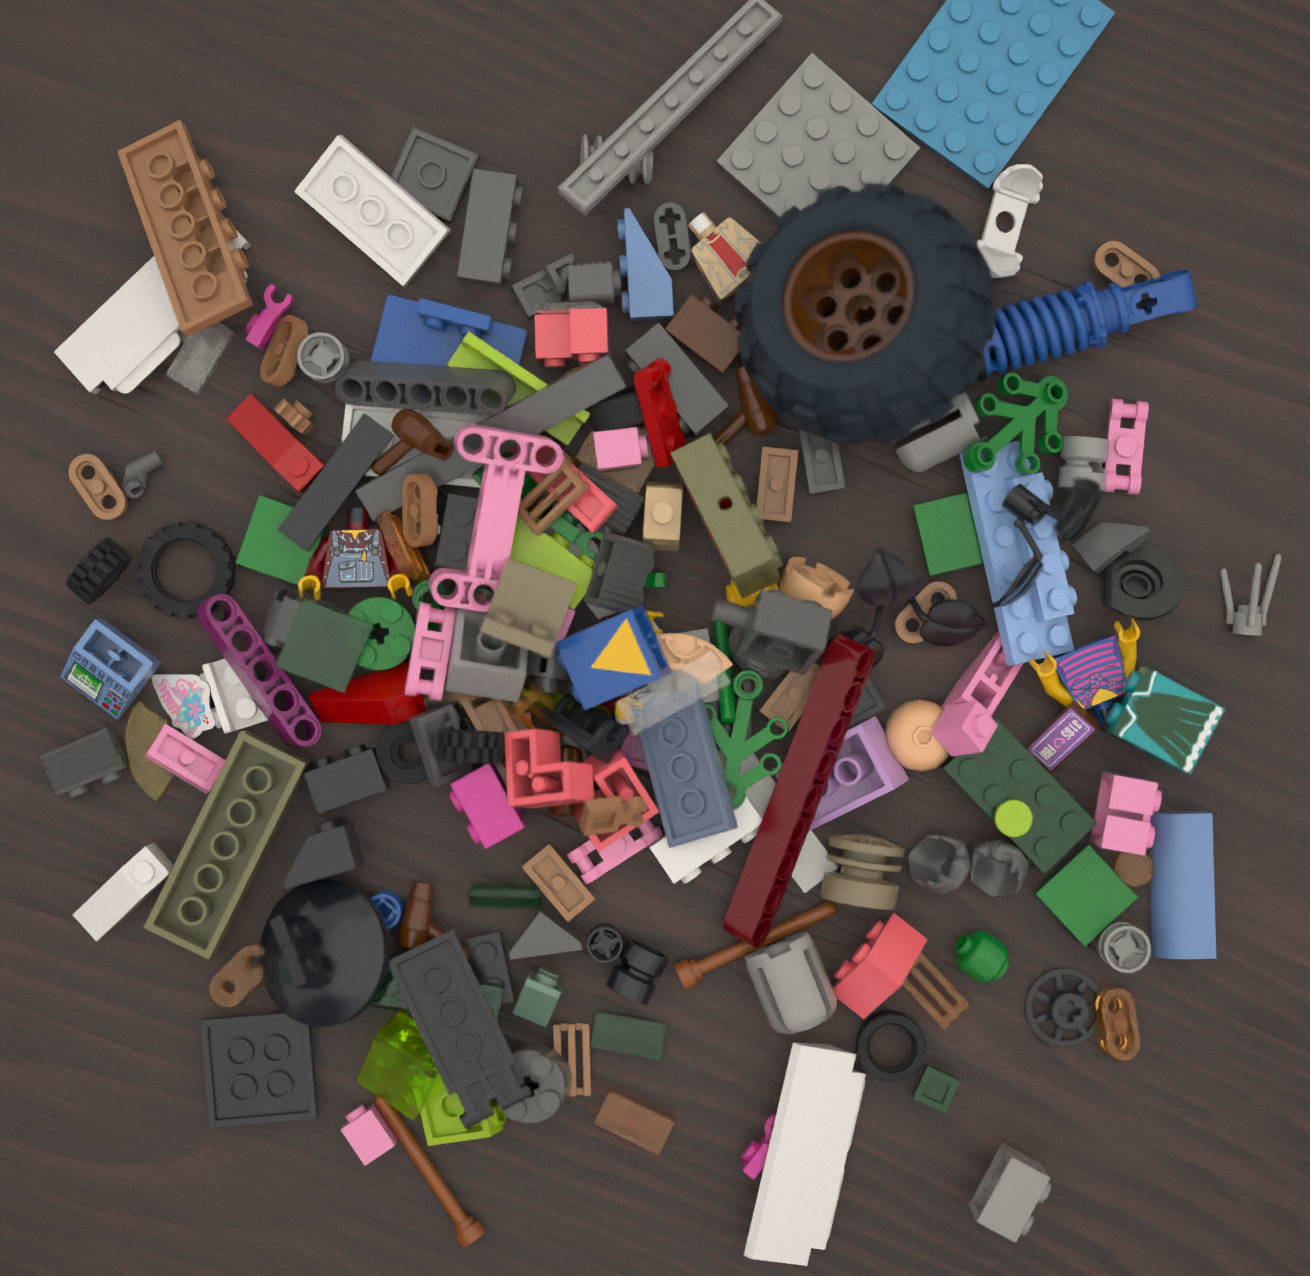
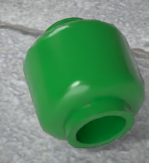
M977 929L969 935L963 934L954 947V951L957 953L955 963L958 969L980 983L999 980L1006 972L1010 963L1007 946L1001 940L982 929Z

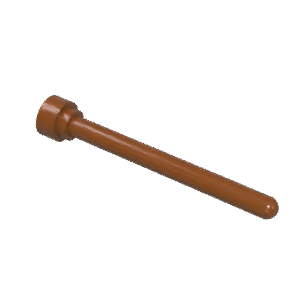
M827 901L773 926L766 940L758 947L740 941L697 962L695 959L690 961L684 959L673 965L686 991L697 986V981L703 979V974L835 914L837 906L834 902Z
M385 1094L377 1095L375 1098L376 1107L455 1223L453 1228L456 1234L454 1237L462 1248L470 1245L480 1238L486 1230L478 1219L474 1220L471 1215H466L389 1098Z

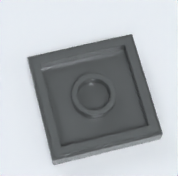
M412 127L391 178L434 216L451 223L471 179L473 168L475 169L480 156L416 127Z

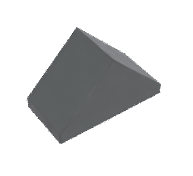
M541 908L512 946L509 956L510 960L578 951L582 950L583 941L580 936Z

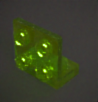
M399 1011L377 1032L357 1082L376 1096L382 1097L388 1104L410 1119L415 1120L420 1115L430 1090L440 1074L413 1019Z

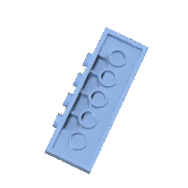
M1019 441L1011 442L1004 446L996 454L993 467L980 473L970 472L963 463V453L959 454L993 603L997 602L1006 593L1022 568L1033 558V551L1020 529L1013 525L1017 518L1002 507L1004 499L1018 484L1025 486L1048 505H1050L1049 501L1053 497L1052 485L1048 480H1044L1043 472L1028 476H1022L1017 472L1015 460L1019 455ZM981 451V458L983 461H985L984 455ZM1025 459V465L1030 469V462ZM1047 514L1036 526H1032L1030 523L1025 525L1043 554L1041 560L1044 563L1043 570L1033 586L1022 598L1003 607H994L1007 666L1029 662L1031 658L1034 660L1045 658L1044 650L1051 656L1074 651L1067 615L1074 614L1073 606L1077 602V595L1074 588L1068 585L1065 571L1069 567V559L1067 554L1060 550L1057 536L1060 533L1054 530L1057 520Z

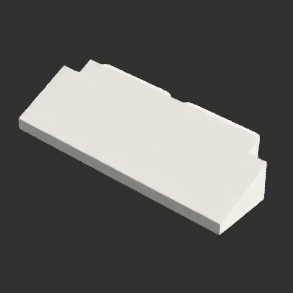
M237 231L238 237L232 240L235 249L244 248L247 250L251 244ZM155 256L54 351L90 393L97 394L101 390L99 385L103 381L113 391L118 390L124 394L132 392L180 345L181 339L176 333L180 330V326Z
M793 1042L744 1256L755 1260L807 1266L811 1248L825 1250L833 1224L844 1176L847 1153L851 1146L865 1086L866 1074L853 1070L856 1054L829 1044Z

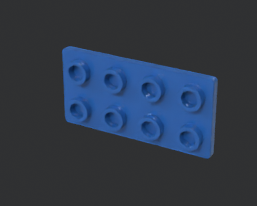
M388 295L371 361L446 366L469 331L519 365L527 331L522 328L495 322L491 316L422 298L417 302Z

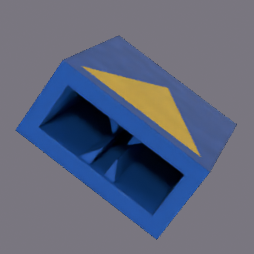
M643 605L555 643L558 648V661L562 668L568 671L571 678L573 696L578 703L582 704L584 710L672 673Z

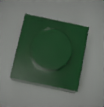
M926 1064L911 1097L946 1114L961 1081L959 1078Z

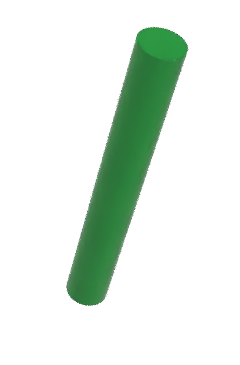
M713 621L715 647L730 660L728 625ZM730 666L717 676L721 722L725 724L736 721Z

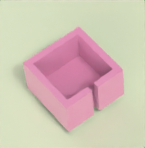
M1102 771L1093 818L1097 824L1091 829L1089 842L1101 848L1145 856L1146 848L1152 847L1155 836V827L1151 826L1150 818L1153 812H1158L1161 804L1162 792L1157 790L1158 783L1142 778Z

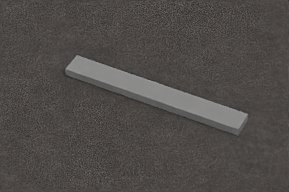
M749 0L558 187V193L586 216L782 22L783 16L764 0Z

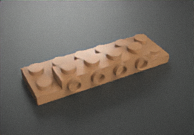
M178 120L117 151L181 332L189 337L252 306L244 281H247L244 270L249 268V263L240 248L235 249L232 240L238 237L237 231L228 217L224 219L221 211L227 208L226 201L218 188L213 189L210 181L216 178L215 172L206 158L201 160L197 155L187 126L181 120Z

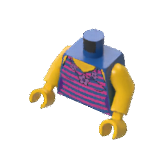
M1131 618V626L1126 630L1122 629L1119 621L1114 623V629L1119 637L1118 640L1116 635H1107L1077 647L1074 651L1062 653L1055 657H1052L1044 650L1043 653L1046 657L1041 664H1037L1031 658L1029 664L1038 673L1045 692L1065 707L1073 700L1084 710L1093 707L1100 725L1107 724L1106 718L1115 704L1113 698L1127 693L1123 689L1124 684L1130 673L1135 670L1137 659L1136 640L1140 636V629L1133 618Z

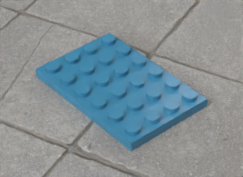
M946 0L871 105L893 124L987 191L1116 12L1099 0Z

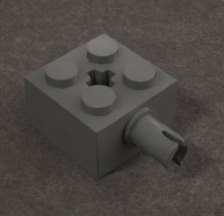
M762 589L754 602L749 604L748 607L717 597L712 608L710 620L741 628L735 655L805 675L825 650L833 610L823 608L816 601H800L787 597V594L779 590L766 591Z

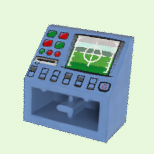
M95 619L74 646L60 677L119 720L162 662L105 619Z

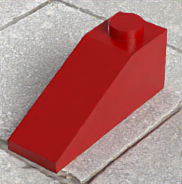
M252 393L226 418L260 455L300 493L304 494L325 466Z
M410 661L403 662L391 669L379 670L309 693V699L320 722L395 725L407 721L409 718L428 709L424 694L416 693L415 696L404 694Z

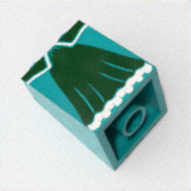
M1140 667L1138 672L1133 670L1124 684L1123 689L1127 693L1121 704L1116 702L1108 713L1106 722L1110 724L1106 731L1174 770L1191 774L1225 709L1148 667Z

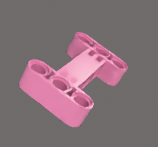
M466 424L461 426L454 435L455 448L465 459L485 463L466 571L453 568L435 570L429 579V589L433 598L441 605L488 613L506 561L510 558L525 470L539 473L554 472L561 466L563 452L559 445L545 436L476 424ZM470 433L479 434L481 437L480 447L470 452L464 450L462 442L466 435ZM507 439L515 440L517 443L516 453L509 458L500 456L499 447L501 443ZM542 446H551L553 449L552 459L545 464L537 463L535 459L537 450ZM450 578L456 582V587L452 593L442 595L437 592V586L441 580ZM481 584L491 586L492 592L487 599L479 601L473 598V592L477 586Z

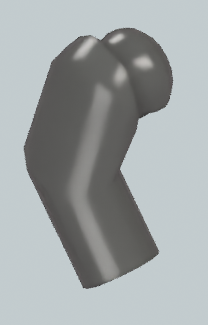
M153 449L126 465L122 489L129 498H140L146 487L148 473L164 465V461L157 449Z

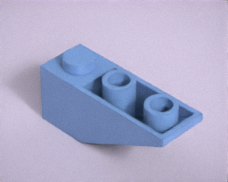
M630 208L624 209L625 219H617L619 241H626L627 255H619L621 277H628L629 290L621 291L623 313H630V322L672 320L674 318L672 279Z

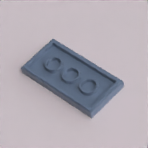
M692 687L644 703L642 708L632 707L669 848L737 829V821L700 687Z

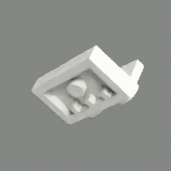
M225 659L202 665L204 673L200 674V678L206 681L210 687L215 704L211 711L218 729L223 728L224 733L227 734L267 721L265 715ZM253 667V675L258 680L255 668Z

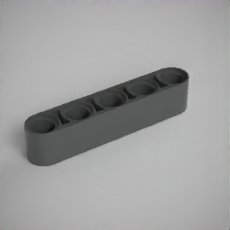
M361 360L350 364L338 379L335 390L337 396L343 402L356 406L498 415L503 412L515 394L516 383L510 374L501 370ZM353 380H356L357 382H359V384H360L361 386H358L357 384H355V382H354ZM387 382L393 384L396 389L390 387ZM421 384L427 386L430 391L424 389ZM456 387L463 389L466 394L459 392ZM490 389L496 390L501 397L493 394Z

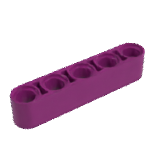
M218 594L203 600L197 609V618L281 740L292 748L307 747L315 744L321 735V725L236 601L225 594ZM213 603L220 604L223 607L224 618L221 622L215 620L211 615ZM234 633L241 634L245 640V647L242 652L236 650L232 645ZM256 662L262 664L266 670V676L262 682L253 675V667ZM277 692L282 693L286 699V707L283 711L278 710L274 705V696ZM298 722L303 723L307 729V735L303 741L299 740L294 733L295 725Z

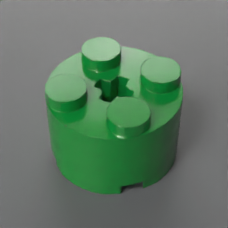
M382 597L366 599L358 603L346 615L342 629L345 649L358 665L372 670L394 668L406 662L411 656L416 618L405 605L396 600ZM378 624H380L381 628H388L389 635L384 637L385 643L381 644L380 639L373 638V632L377 631Z

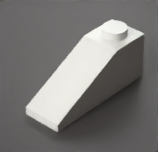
M155 843L145 846L93 894L73 916L97 942L168 879L174 864Z

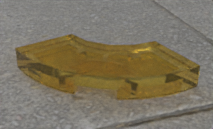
M137 701L128 719L125 733L129 768L143 791L153 800L159 801L176 775L144 756L164 724L168 725L169 721L141 701Z

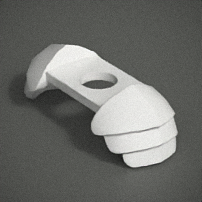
M1017 164L1008 167L1000 173L992 188L995 192L982 238L977 241V245L988 263L993 278L1015 275L1019 271L1020 263L1023 260V256L1015 252L1028 203H1038L1040 200L1039 192L1043 188L1042 174L1030 164ZM1002 211L1008 212L1013 218V226L1007 233L1001 232L996 226V217Z

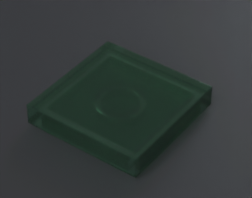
M303 597L275 666L345 693L372 629V623Z

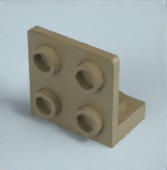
M508 559L480 632L551 657L576 589V583L519 561Z

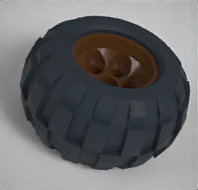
M866 183V188H861L860 191H851L848 187L842 185L817 193L816 202L802 210L794 205L774 221L779 228L766 243L757 242L745 263L750 274L747 284H743L742 288H737L735 300L736 322L741 326V335L737 336L741 359L746 372L751 375L763 399L784 419L800 430L824 437L830 442L849 445L862 444V441L878 440L881 443L897 440L911 435L910 430L928 419L931 423H935L954 408L951 401L963 387L967 385L972 387L985 363V359L982 357L988 340L991 341L993 338L996 323V306L993 304V278L984 255L966 227L953 217L945 207L924 195L904 193L900 187L880 183ZM861 277V282L857 287L848 289L852 279ZM891 281H897L896 287L891 292L883 293L886 284ZM837 305L836 312L832 316L824 318L825 311L829 307ZM903 314L898 326H894L896 318ZM867 316L874 318L870 323L865 322L863 324ZM843 338H848L847 345L842 350L835 351L837 342Z

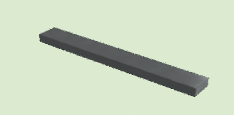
M607 353L506 407L500 414L491 415L476 423V425L537 435L622 390L627 384L610 353ZM477 433L466 435L462 442L463 449L468 452L477 450L481 444V437ZM454 436L447 440L454 448L451 456L446 461L420 453L356 488L355 492L371 519L375 521L402 507V486L408 475L426 473L433 479L436 486L439 487L482 463L467 460L460 455L455 448ZM512 439L503 441L499 447V454L516 446V441Z

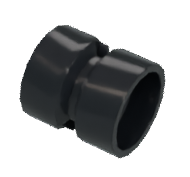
M628 938L619 955L622 964L614 966L606 986L632 1001L648 1005L656 988L653 980L662 976L669 958L646 944Z

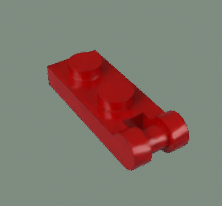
M663 358L655 359L648 367L640 369L634 375V384L656 467H669L674 463L671 452L686 446L685 436L681 431L677 415V405L673 399L668 377L671 374V366Z

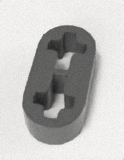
M667 202L660 205L654 214L658 257L667 271L678 273L688 267L691 258L685 212L680 205ZM666 211H672L673 216L680 217V221L675 222V234L668 235L667 224L660 223L659 219L665 218ZM676 240L678 252L685 253V257L680 258L678 265H672L671 259H665L664 255L670 253L669 241Z

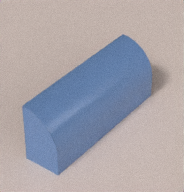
M1208 811L1153 812L1150 823L1151 826L1155 827V836L1152 847L1148 848L1151 956L1165 959H1216L1213 813Z

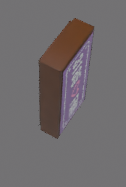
M1073 700L1027 743L1025 749L1045 769L1052 773L1098 730L1100 723Z

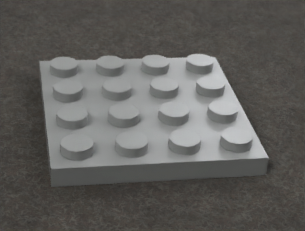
M811 53L720 156L716 164L779 218L794 205L802 210L816 202L817 193L829 188L842 185L848 187L851 191H860L861 188H866V183L889 185L916 155L920 147L817 56Z

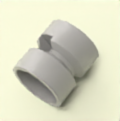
M317 332L310 334L301 342L297 353V360L303 372L321 384L336 383L350 366L351 358L347 348L336 337L328 333Z
M1081 436L1062 437L1063 448L1061 449L1060 457L1065 460V465L1059 468L1058 488L1072 490L1073 478H1088L1096 481L1101 486V491L1104 492L1107 471L1102 468V463L1108 460L1109 440Z
M1112 921L1096 937L1098 955L1105 963L1122 973H1132L1140 970L1147 964L1151 956V944L1147 935L1141 929L1126 921Z

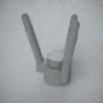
M1276 554L1274 557L1261 606H1258L1262 570L1260 563H1256L1254 567L1249 605H1238V611L1234 609L1227 570L1224 568L1220 570L1226 606V624H1233V634L1262 635V626H1266L1267 611L1282 559L1280 554Z

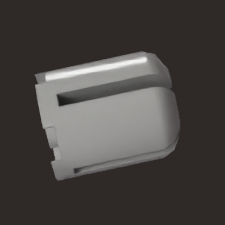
M965 392L957 395L951 401L954 408L939 420L959 410L962 417L895 450L905 467L914 472H923L964 452L969 445L989 440L987 436L982 439L979 438L974 426L979 424L980 421ZM928 419L912 428L910 433L912 434L932 423Z
M808 931L786 937L784 941L767 948L764 946L745 956L746 968L768 1023L777 1033L794 1034L811 1029L829 1019L837 1008L836 994L813 938H810Z

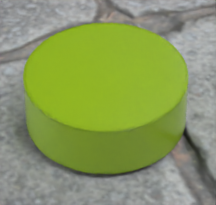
M1006 800L996 808L994 814L995 825L1000 832L1007 836H1021L1032 825L1031 810L1025 803L1019 800Z

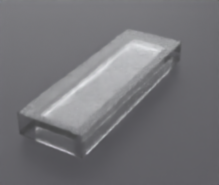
M711 651L616 702L633 736L723 689L730 685L731 682L715 652Z

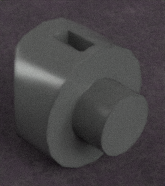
M531 650L528 652L526 675L535 676L534 691L557 694L559 680L571 682L568 671L563 669L558 661L557 650L552 651L551 657Z

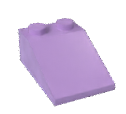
M876 716L847 730L809 831L896 789L909 780L902 765L890 751L886 734Z

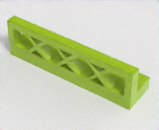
M469 331L446 365L448 367L501 370L510 374L515 380L516 392L507 404V407L548 385ZM490 389L493 394L501 397L496 390ZM584 409L544 430V432L567 447L591 413Z

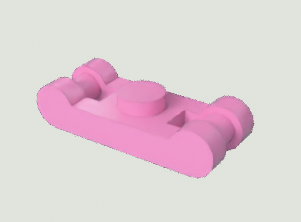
M1111 398L1106 432V439L1109 440L1108 460L1103 463V469L1107 471L1104 492L1113 493L1115 489L1126 490L1127 494L1139 495L1145 428L1149 410L1148 402L1136 401L1135 404L1123 403V399ZM1122 417L1133 418L1132 429L1120 428ZM1116 465L1128 466V475H1116Z
M419 603L404 694L415 696L416 693L430 695L429 699L441 701L456 608L445 606L444 610L431 608L429 603ZM428 622L441 624V632L427 630ZM420 670L434 671L432 681L419 679Z
M649 818L638 826L643 834L641 837L634 840L628 832L598 852L603 861L595 866L587 855L596 849L590 839L570 851L566 856L571 864L576 863L582 873L580 878L587 885L663 837L664 834L660 827H655Z

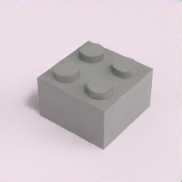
M457 608L448 659L445 691L518 702L526 677L528 649L480 632L484 618L487 615L486 612Z
M1002 1143L968 1206L978 1223L1016 1243L1020 1234L1025 1236L1031 1228L1034 1216L1031 1214L1038 1202L1042 1204L1046 1200L1051 1189V1184L1048 1183L1051 1178L1041 1163Z

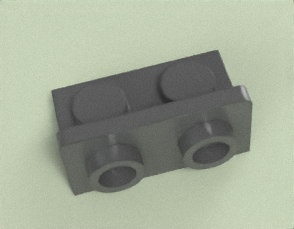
M433 702L429 704V710L411 717L409 720L430 786L440 787L474 770L472 764L468 762L459 763L437 760L438 730H461V719L459 713L453 707V703Z

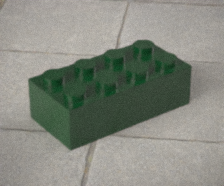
M992 717L998 726L983 752L958 756L950 755L947 761L939 767L994 824L996 808L1006 800H1019L1029 807L1033 818L1030 829L1018 837L1005 836L1017 848L1023 851V854L1039 871L1045 874L1097 823L996 718Z

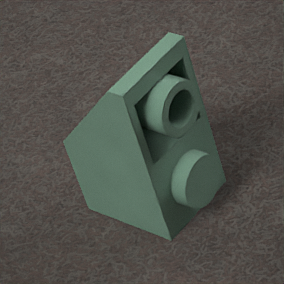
M539 967L538 971L531 969L513 1014L546 1027L564 985V982L558 980L560 975L544 967Z

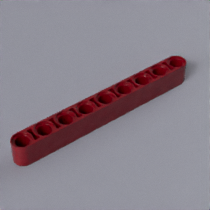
M842 634L834 637L827 648L723 922L724 931L754 947L760 946L770 933L874 662L875 652L873 648Z

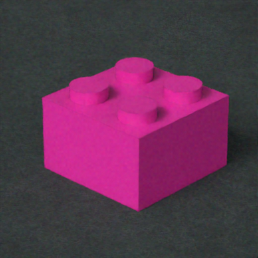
M494 763L484 764L450 784L453 791L449 793V796L458 812L465 810L471 821L466 826L472 839L476 844L482 842L485 849L525 828L528 821L521 808L508 806L507 787Z

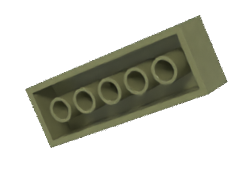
M249 730L240 731L143 928L207 960L214 957L304 778V773L307 772L312 761Z

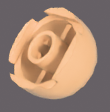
M790 558L782 572L781 580L779 581V591L787 594V597L800 601H816L823 608L833 610L831 620L838 616L844 610L854 592V589L847 590L850 582L838 572L817 562L815 569L804 565L807 558Z
M920 699L905 702L893 710L886 722L884 732L890 751L906 769L919 772L932 770L946 762L950 756L930 732L943 711L941 706L935 702Z

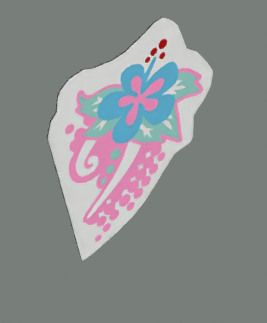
M195 674L152 675L153 686L162 706L171 717L174 727L182 729L188 738L194 739L204 730L212 729L215 726V719L209 703L211 692L206 681Z

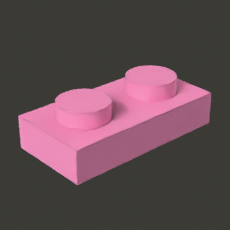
M167 724L162 726L144 756L205 794L211 790L226 761Z

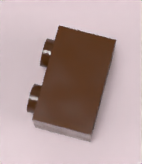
M691 294L665 330L675 342L720 376H723L740 354L737 336L741 335V326L734 318L730 317L726 321L715 313L718 307L706 297L701 295L697 299Z

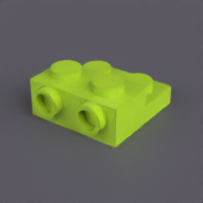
M438 1070L418 1072L412 1076L428 1146L488 1138L503 1130L506 1116L495 1098L489 1101L495 1115L465 1129L459 1115L465 1113L457 1093L448 1094Z

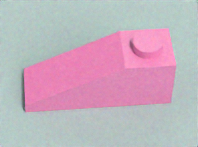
M999 630L957 681L941 706L942 709L946 705L977 700L990 716L993 714L1024 664L1006 665Z

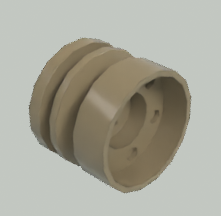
M865 834L830 835L829 845L844 849V853H827L826 859L842 866L841 872L824 873L821 898L866 908L896 909L899 885L884 879V873L902 871V865L887 861V856L904 857L905 847L893 844L882 837Z

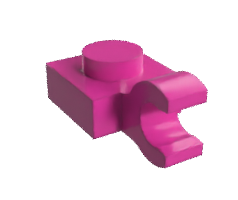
M273 284L269 285L264 293L266 309H263L260 315L254 314L246 327V332L249 334L245 340L264 351L272 338L275 327L281 320L282 315L292 306L294 297L287 294L283 302L275 303L273 295L278 288Z
M774 1113L770 1114L765 1120V1136L758 1143L755 1140L751 1141L741 1154V1158L744 1159L741 1163L742 1171L753 1180L765 1165L773 1131L771 1127L776 1118Z

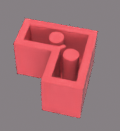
M607 308L570 309V314L535 315L537 362H544V368L566 367V361H579L580 366L583 367L609 353Z
M529 729L504 733L508 806L534 809L594 800L592 764L561 762L560 732Z
M619 749L608 764L594 754L583 760L584 764H592L593 778L600 787L594 792V799L620 796L622 802H625L629 798L640 796L643 797L647 806V811L641 812L644 822L659 813V810ZM576 803L574 805L573 814L579 823L584 803ZM626 823L620 824L619 830L616 832L588 835V837L599 852L637 826H629Z
M895 913L884 922L878 919L865 935L869 939L868 943L864 942L852 956V962L846 959L833 975L837 979L833 986L837 999L862 1019H865L902 985L928 940Z

